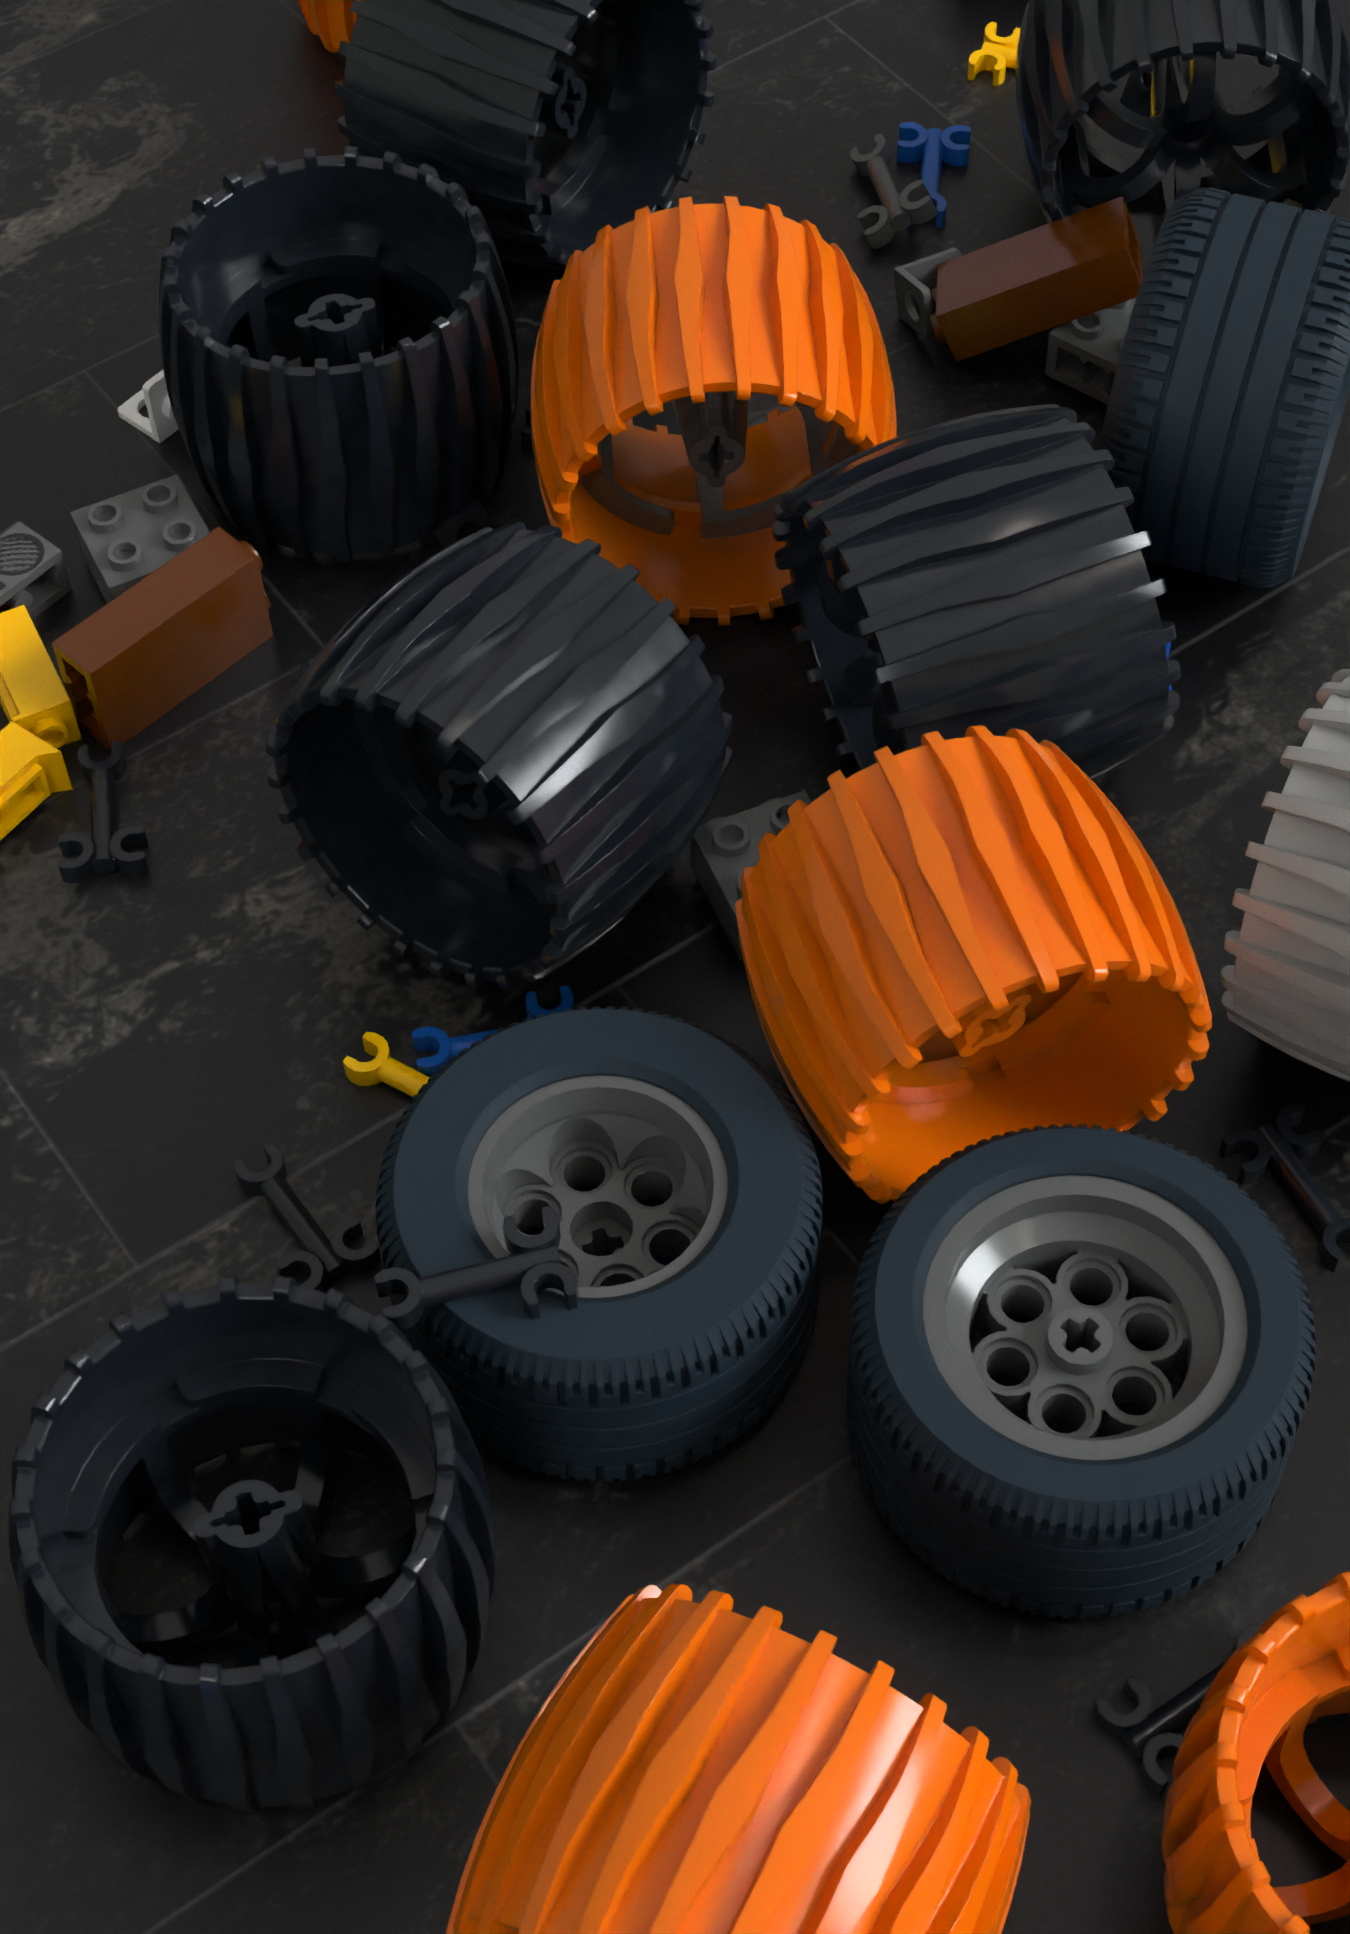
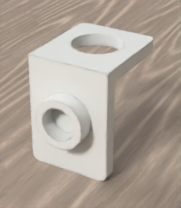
M163 370L145 382L142 390L117 409L121 419L158 443L163 442L179 429L169 400ZM145 404L149 418L139 414L141 407Z

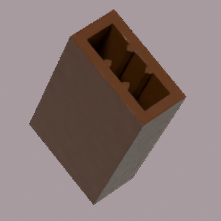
M1123 196L938 264L937 286L931 288L936 312L930 314L932 328L940 345L948 343L955 361L958 362L1136 298L1143 279L1141 244Z
M218 526L52 642L64 687L71 700L77 724L110 752H112V742L119 741L121 745L125 744L273 636L268 612L271 604L264 592L261 576L263 563L252 545L244 540L237 541Z

